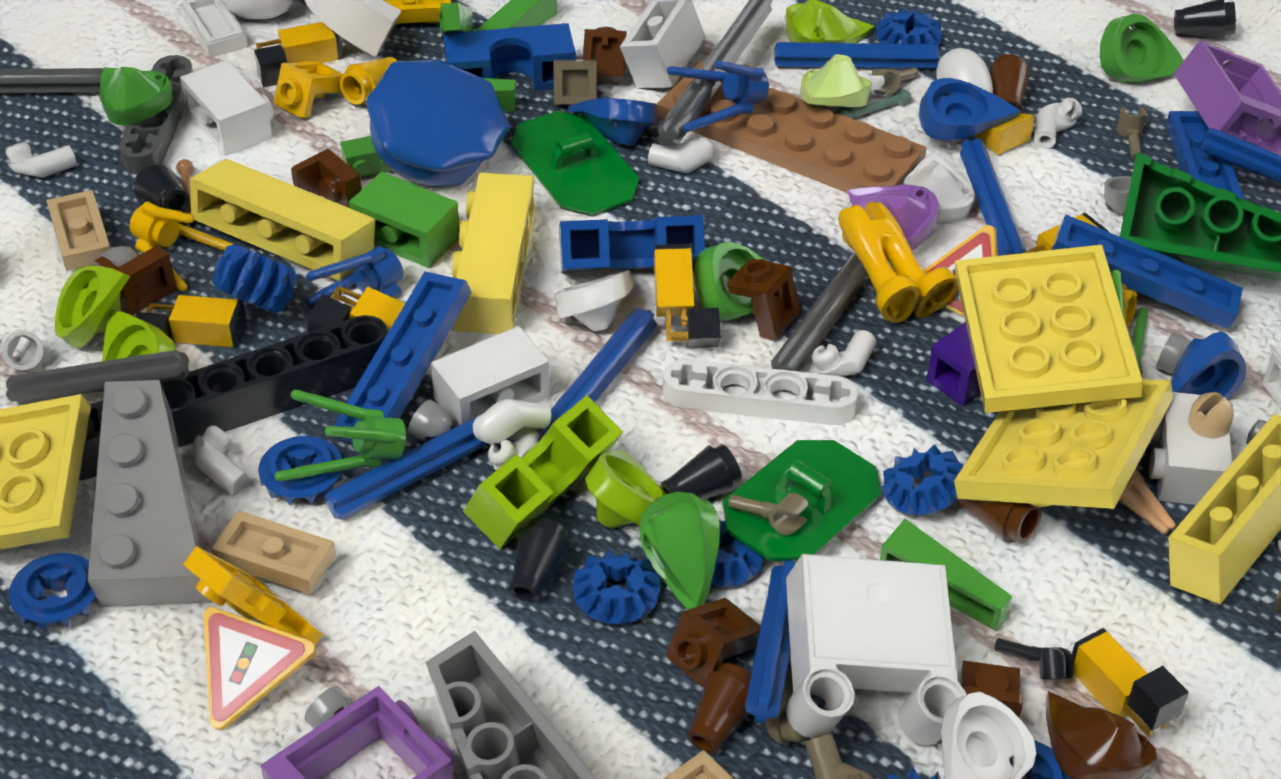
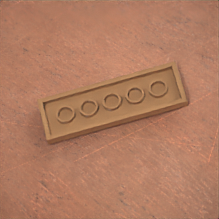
M700 61L694 68L700 69L704 62ZM684 77L657 103V113L661 120L665 119L693 78ZM723 82L698 118L736 105V103L725 97ZM770 87L766 99L762 103L754 104L753 113L738 114L691 131L848 193V189L903 185L905 178L925 158L927 148L905 137L870 126L866 122L857 121L833 112L826 107L808 104L789 93Z

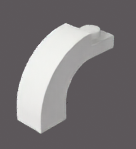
M305 0L309 9L327 27L348 42L375 57L384 46L401 13V10L383 0Z

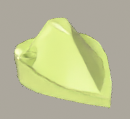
M835 54L821 69L807 71L801 80L799 95L808 104L862 107L866 106L872 82L859 76L850 57Z

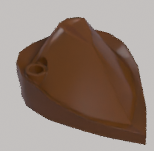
M1048 691L1046 696V721L1053 754L1064 773L1071 779H1141L1154 766L1157 760L1156 749L1145 736L1137 732L1134 723L1102 708L1082 707Z

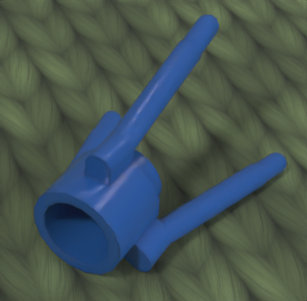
M721 60L715 63V67L725 72L669 66L667 68L669 75L723 82L725 97L736 103L734 106L684 124L682 127L683 131L687 133L738 114L753 113L754 104L762 103L769 92L768 77L764 69L749 68Z
M378 246L366 254L309 271L306 274V278L309 281H314L357 268L353 274L343 278L341 281H337L308 296L306 303L308 305L317 303L323 294L331 297L338 285L348 288L354 284L362 292L368 286L393 298L401 293L397 283L404 276L402 264L391 250Z

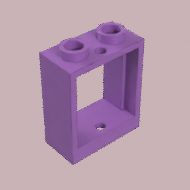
M1200 40L1173 74L1208 128L1217 129L1281 155V90L1262 64Z
M377 686L260 766L263 779H320L380 737L415 772L416 776L412 779H454L453 767H455L456 761L451 750L441 738L435 736L431 739L419 727L415 714L404 701L398 700L394 702L380 686Z

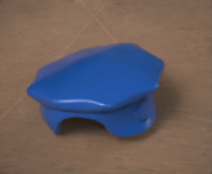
M438 59L391 63L382 79L366 99L370 117V136L379 157L390 169L400 176L424 185L459 186L476 172L482 162L493 157L510 128V124L502 110L491 82Z

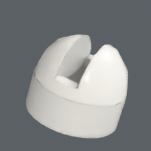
M27 330L10 332L4 337L0 346V353L4 362L17 370H29L35 367L41 361L44 351L39 337ZM21 336L25 337L28 341L21 352L19 360L11 359Z

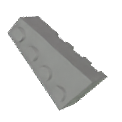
M159 380L105 382L88 569V583L102 607L213 603L195 588L200 579L183 565L196 546L201 548L193 517V508L184 476V468L171 409Z
M475 630L426 661L439 705L468 779H596Z

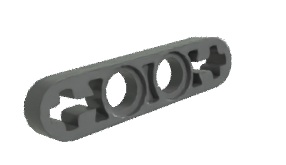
M169 55L159 59L153 65L151 71L163 73L169 80H173L170 81L173 101L155 116L139 123L127 125L119 144L122 165L125 171L130 174L137 175L143 168L152 165H162L186 107L180 77L193 72L191 61L184 56ZM150 125H161V126L155 127V128H148V129H145V128H144V127H147V126H150Z

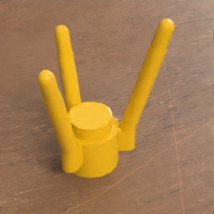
M148 201L135 210L130 220L131 234L138 239L135 249L142 253L156 245L160 247L171 246L175 243L179 234L225 251L227 246L234 244L178 223H192L194 218L191 214L158 207ZM173 269L176 287L182 292L186 291L188 288L187 284Z

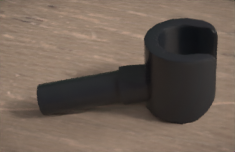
M998 638L995 642L994 649L997 652L1028 661H1039L1040 679L1073 678V656L1067 648L1028 646Z

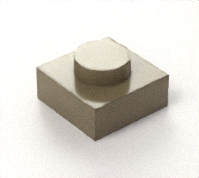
M554 60V105H573L597 99V60Z

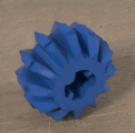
M236 244L226 247L222 257L219 256L214 268L216 271L212 283L216 289L273 313L282 312L295 291L294 286L297 274L293 268Z

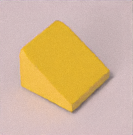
M1020 114L1003 124L986 129L973 136L982 140L988 148L999 155L1031 140L1035 117L1032 114Z

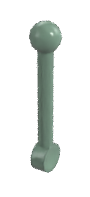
M900 89L894 93L893 97L851 111L840 109L836 113L854 119L893 105L907 106L910 103L911 93Z

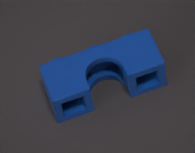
M569 23L443 34L446 63L481 78L494 79L504 73H521L532 80L534 91L554 89V60H576Z
M703 215L655 217L650 220L622 222L608 221V219L560 221L561 272L654 268V246L665 244H691L692 266H695L696 256L705 249Z

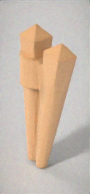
M1135 469L1119 502L1160 533L1166 535L1169 529L1173 530L1177 525L1145 484L1143 476Z

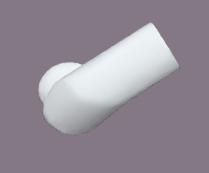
M1068 97L1061 103H1053L1043 107L1036 118L1035 144L1042 149L1054 146L1057 132L1072 127L1076 123V119L1081 116V104L1076 99Z
M703 136L690 138L675 148L653 143L648 154V164L681 173H690L711 159L714 147L709 139Z
M25 142L9 146L6 149V155L11 162L8 164L9 167L19 174L43 178L77 166L75 155L69 145L41 155H32L30 145Z
M859 330L853 335L846 350L838 352L836 346L828 344L827 349L823 345L819 346L812 355V360L816 365V372L818 374L840 377L861 372L876 346L875 337L868 331Z
M503 399L475 419L473 433L479 441L497 444L510 437L522 427L547 428L551 421V409L547 404Z
M210 426L202 437L198 435L193 442L196 463L203 473L229 494H232L245 482L247 473L222 454L231 445L229 436L217 426Z
M522 427L513 434L514 440L512 442L507 439L501 441L500 449L495 444H492L488 451V458L493 464L494 469H499L515 454L520 458L527 454L539 442L538 429Z

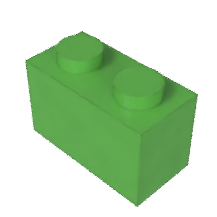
M380 172L349 201L350 209L375 218V247L380 246L389 249L395 255L424 267L430 268L459 239L460 228L457 201L384 172Z

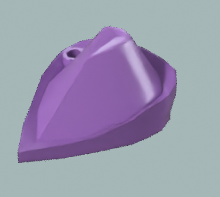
M903 184L847 190L852 206L857 204L865 209V206L870 202H882L897 220L911 250L916 249L930 235L936 225L940 206L936 195L925 187Z

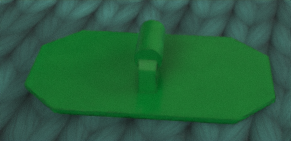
M556 111L519 123L512 138L511 146L561 208L593 216L632 202L640 178L586 117Z
M796 440L723 500L726 532L769 561H795L802 554L815 555L881 496L882 492L876 466L835 440ZM790 493L800 494L808 501V506L799 516L805 517L807 521L796 532L790 535H781L774 530L769 519L729 508V500L731 495H736L764 503L778 504Z

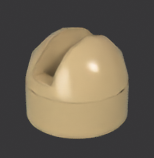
M1204 393L1192 404L1188 424L1200 436L1206 438L1223 437L1229 432L1234 418L1233 405L1229 400L1223 399V395L1220 393Z

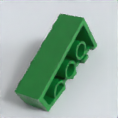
M1137 152L1119 237L1185 264L1281 281V213L1265 206L1255 205L1237 197L1235 193L1223 188L1218 189L1193 178V175L1176 168H1169L1153 161V158Z

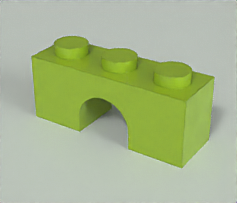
M586 395L557 419L542 439L522 458L515 454L479 484L463 512L501 549L519 533L521 528L528 526L531 519L537 518L589 473L601 453L610 451L623 434V431Z

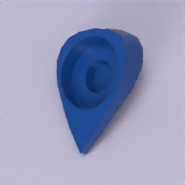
M941 78L931 82L920 102L918 117L926 135L938 140L953 141L971 137L986 129L1003 124L1019 116L1021 110L969 82L954 78Z
M599 98L568 106V113L583 114L607 139L625 145L635 146L648 125L659 126L660 118L657 113V104L651 102Z
M1222 331L1213 333L1205 339H1193L1176 363L1171 378L1172 392L1196 395L1217 392L1223 395L1226 400L1229 399L1240 388L1246 376L1245 359L1240 354L1239 347L1235 341Z

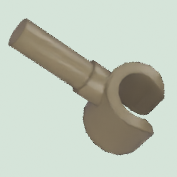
M913 67L899 72L893 68L874 69L872 76L883 75L885 79L884 86L881 89H875L874 93H895L902 81L918 76L917 68Z
M1121 107L1117 133L1127 137L1131 159L1135 161L1137 152L1142 154L1139 138L1143 133L1146 110L1139 107L1138 115H1132L1125 111V107Z
M790 493L778 504L764 503L736 495H731L729 500V508L769 519L771 526L781 535H790L796 532L807 521L805 517L799 516L808 506V501L800 494Z

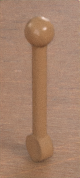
M183 159L177 163L176 170L181 175L182 187L190 197V205L185 213L191 214L190 175L194 171V165L190 160Z

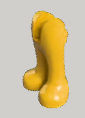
M870 202L865 206V209L856 204L839 212L838 221L842 229V239L854 250L866 269L877 293L875 304L885 320L892 323H900L906 320L912 312L917 318L929 316L944 307L958 293L956 276L947 267L926 272L920 266L900 225L882 202Z

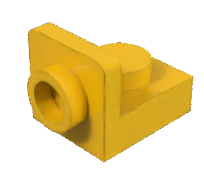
M318 61L281 63L274 104L300 118L310 117L314 98H324L326 93L342 92L340 77L343 73Z

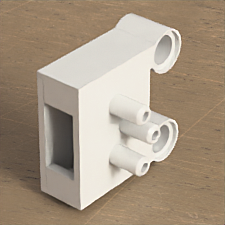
M802 554L786 577L793 694L787 702L786 714L788 722L793 729L802 736L809 738L829 734L851 708L854 702V689L910 692L911 694L899 709L898 721L901 730L909 739L918 744L932 745L941 740L945 710L955 699L966 695L965 690L957 679L945 565ZM810 695L822 698L828 705L829 711L816 706ZM925 703L934 706L940 713V717L930 713Z

